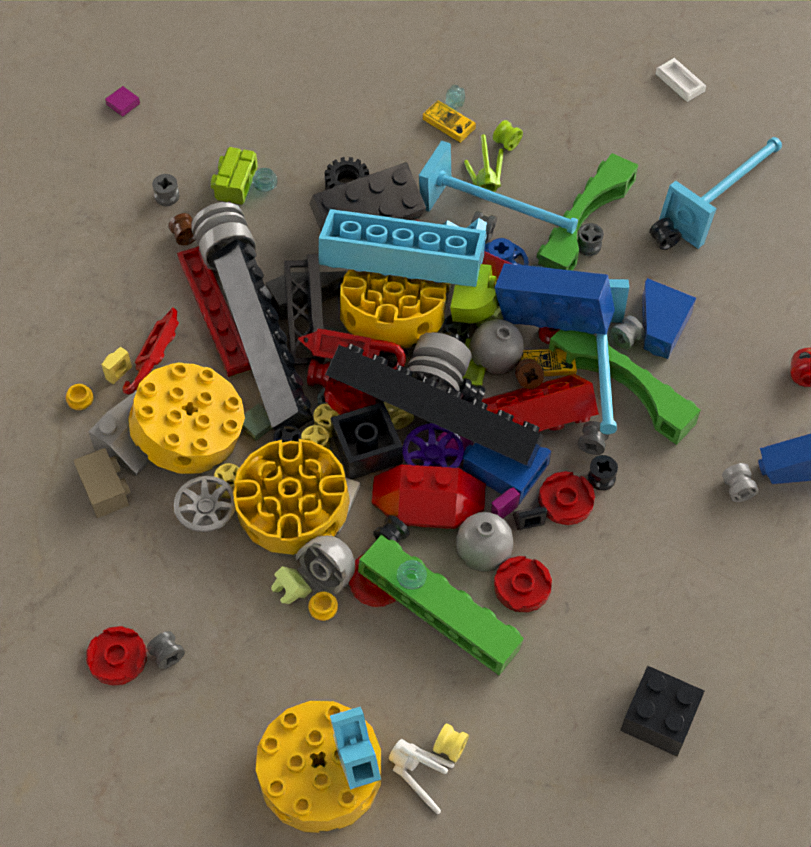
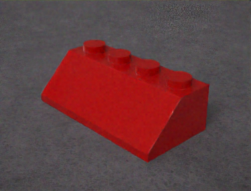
M575 373L542 382L540 386L534 389L520 388L482 399V402L489 405L488 411L497 414L498 410H502L514 416L513 422L523 425L524 421L540 427L539 431L546 429L551 431L560 430L567 423H584L589 421L590 417L599 415L593 383Z

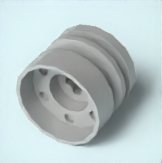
M220 202L205 207L195 215L191 223L192 232L196 243L199 245L203 261L209 269L217 271L212 255L236 238L246 245L250 244L256 251L255 241L239 206L233 203Z
M436 332L425 333L419 337L412 354L413 359L410 360L407 369L413 371L411 377L420 381L425 376L438 382L436 388L445 392L448 387L459 391L463 382L462 377L467 371L472 355L467 346L454 337Z

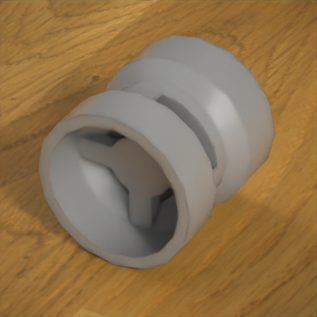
M735 464L725 469L722 473L725 484L730 487L729 494L734 502L751 499L759 491L755 481L750 478L752 473L748 464Z

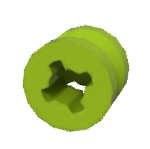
M504 120L496 127L492 139L498 144L502 143L506 150L512 151L521 141L523 131L518 127H512L511 122Z

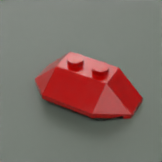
M402 464L374 476L372 505L379 508L386 516L393 515L399 518L406 526L456 529L469 516L484 511L486 484L459 468Z

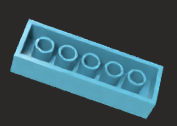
M330 209L319 236V265L331 268L352 269L358 272L366 271L382 275L401 276L408 279L429 280L436 283L443 282L476 287L480 265L484 258L486 231Z

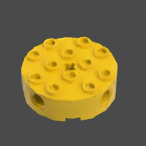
M349 269L344 275L343 283L340 285V320L347 330L354 335L394 342L402 348H409L417 343L421 335L432 332L437 333L445 320L446 284L443 282L436 283L429 280L408 279L401 276L382 275L366 271L358 272Z
M180 362L153 370L139 383L128 417L130 437L135 445L139 446L148 455V459L158 467L179 474L203 473L211 470L213 466L220 464L223 460L225 461L233 453L245 419L242 400L230 382L211 368Z
M299 439V442L288 441L283 443L282 440L269 442L251 453L237 470L233 496L240 525L254 543L270 552L297 554L302 546L318 536L334 537L346 521L350 498L343 466L329 449L312 440Z
M307 701L286 709L268 725L257 746L256 774L266 805L283 823L303 832L320 833L319 831H330L352 825L371 808L381 786V780L350 789L333 737L334 732L330 716L350 710L351 708L335 701ZM365 720L369 740L376 754L381 776V748L373 727Z

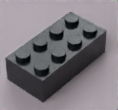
M407 162L314 194L309 203L320 231H322L330 209L405 220L421 217L426 209Z

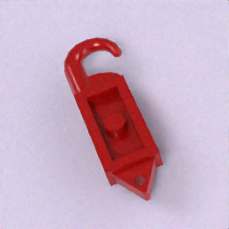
M172 307L162 320L155 323L134 362L138 374L131 384L130 381H125L122 389L124 394L130 395L137 391L139 383L151 373L154 366L163 360L165 356L163 352L176 335L175 330L179 324L177 321L178 311Z
M317 328L316 332L298 338L299 341L313 352V356L333 359L338 345L347 348L350 343L363 349L362 355L371 359L373 354L379 356L380 351L395 354L398 362L393 369H397L398 365L404 367L406 363L404 350L394 342ZM305 338H308L307 343L304 342Z

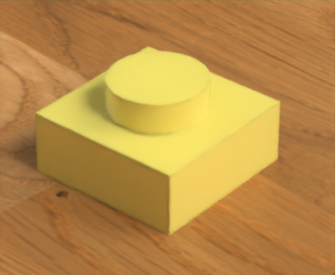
M122 347L109 354L101 364L106 380L112 384H115L132 368L129 354Z

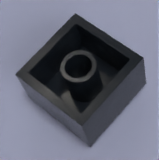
M384 402L331 417L332 437L349 479L352 480L403 463V446Z
M647 665L620 731L678 757L705 690Z

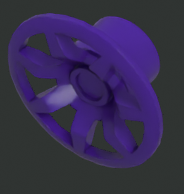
M432 423L421 425L412 430L407 435L403 444V457L407 465H415L411 459H419V466L448 467L447 457L458 456L455 462L449 466L457 468L464 455L463 442L459 435ZM434 429L442 430L448 434L438 442L435 438ZM429 430V439L426 443L415 435L421 431ZM454 438L459 450L453 448L446 449L445 447ZM410 441L416 444L420 451L416 450L408 454Z

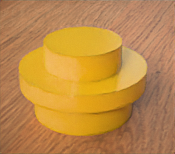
M84 384L72 385L66 394V402L74 410L88 408L94 399L92 390Z
M318 592L309 601V612L317 620H329L336 615L338 602L332 594Z

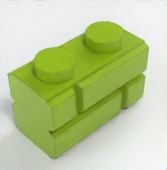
M229 147L225 156H220L218 174H213L211 179V189H214V195L218 201H230L239 205L244 204L258 167L257 155L254 151L244 149L241 151L239 148Z

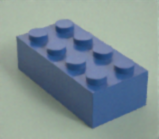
M504 263L494 287L503 320L512 324L606 335L615 311L607 274Z

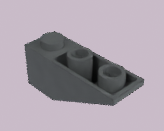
M347 271L320 272L322 303L335 296H340V285L343 283L344 275ZM290 272L291 277L298 283L306 277L305 272ZM282 275L266 282V287L271 293L272 298L270 301L273 308L277 311L280 319L284 320L287 318L285 277ZM291 284L292 291H293L296 287ZM298 290L292 296V302L302 309L307 303V297ZM293 309V316H295L297 312Z

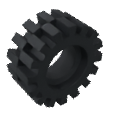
M341 157L340 162L336 159L333 160V165L329 164L324 173L325 189L328 190L344 184L339 182L342 178H353L356 180L368 176L369 169H367V165L365 163L361 164L359 159L353 162V157H349L348 161H345V157Z

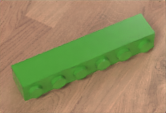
M381 535L359 559L358 572L376 584L387 594L393 596L395 600L500 676L519 652L524 638L515 627L502 623L490 609L482 608L473 602L468 593L463 590L458 591L449 584L443 575L433 573L426 568L421 559L416 556L411 557L404 552L396 541L388 540Z

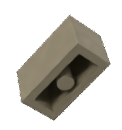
M106 448L73 460L97 518L129 506L126 495L130 494L129 487L125 478L119 480L117 475L121 471L115 456L109 457Z

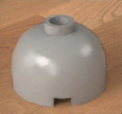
M494 319L484 322L477 328L470 341L469 350L474 363L478 367L481 364L491 374H504L512 371L520 361L524 350V341L519 329L506 320Z
M481 512L469 516L461 524L456 536L457 554L472 569L493 571L511 556L513 550L512 530L504 519L493 513Z
M318 536L302 546L296 555V561L300 558L301 566L298 568L300 575L317 592H322L324 589L331 592L330 594L335 595L347 586L354 575L355 559L352 551L342 540L336 537Z

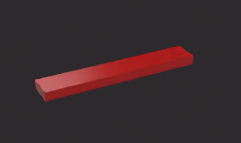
M199 246L178 252V260L228 377L251 370L238 328L212 269H209L203 261Z

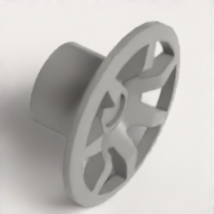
M201 476L191 479L179 489L175 496L174 512L182 525L193 531L209 532L219 529L235 513L234 490L226 481L218 477ZM202 482L201 495L198 496L195 492L188 489L192 485ZM207 482L217 483L221 487L216 489L213 494H209ZM226 490L231 496V503L219 502L220 497ZM183 494L193 502L192 504L179 507ZM221 510H229L227 515L222 519ZM181 513H193V522L190 523L184 519Z

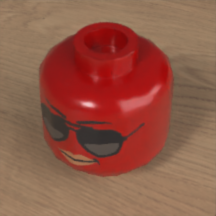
M811 348L799 349L791 358V378L799 386L811 387Z

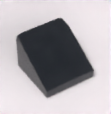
M543 506L513 512L517 530L542 526L546 521L547 509Z

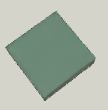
M259 403L244 414L245 419L242 428L255 441L273 429L266 410Z

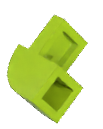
M480 265L476 287L455 285L450 307L454 322H482L491 317L497 310L499 302L494 288L497 279L496 276H492L491 265Z

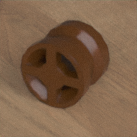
M187 213L174 216L168 224L171 233L175 234L176 242L182 246L196 241L191 226L193 219Z
M522 359L515 367L516 378L520 385L526 389L537 388L544 380L543 369L534 359Z

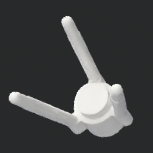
M403 739L399 740L389 756V760L395 764L393 771L402 776L436 814H440V808L406 770L413 771L421 762L434 770L446 774L448 772L447 768L441 765L453 768L454 763L425 751L413 743L409 744Z

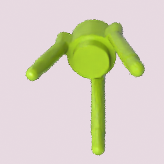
M482 134L481 146L484 168L479 170L476 177L469 161L464 160V164L473 185L495 192L501 187L500 175L504 150L503 148L499 149L496 171L494 172L489 167L486 135Z

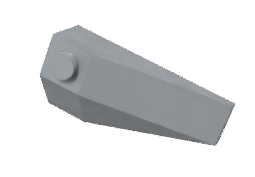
M135 391L109 410L90 429L89 435L95 450L98 451L106 448L109 457L115 456L121 467L137 476L150 460L148 455L139 446H136L130 437L128 417L136 394Z

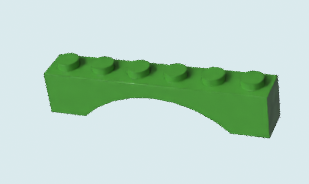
M611 153L606 161L603 160L600 163L596 176L589 178L583 194L579 193L576 196L571 211L567 210L563 217L568 219L572 217L578 219L574 233H568L567 229L562 227H554L549 236L548 243L546 245L542 244L537 252L536 258L539 259L538 267L571 271L575 269L579 254L577 242L579 228L596 209L611 201L625 197L636 180L638 164Z
M560 329L550 339L549 350L554 352L556 349H562L567 353V363L570 364L575 359L577 369L599 373L597 338L595 335ZM608 344L610 377L625 385L640 399L652 419L654 429L677 445L697 424L701 409L691 400H687L676 393L671 386L663 384L653 377L648 370L640 368L629 357L620 354Z

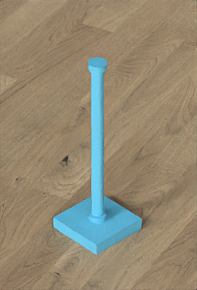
M776 137L770 138L766 146L702 197H699L679 182L674 181L669 186L659 220L671 218L674 228L680 231L682 238L699 249L705 243L717 209L709 203L771 153L778 152L782 148L781 141Z
M445 141L440 142L419 174V190L426 206L425 211L430 212L445 187L448 186L565 228L571 234L574 233L578 224V219L576 218L568 219L452 177L451 144Z
M609 279L615 309L611 322L622 323L629 292V280ZM596 334L602 410L600 431L603 434H613L617 431V423L613 419L607 334Z

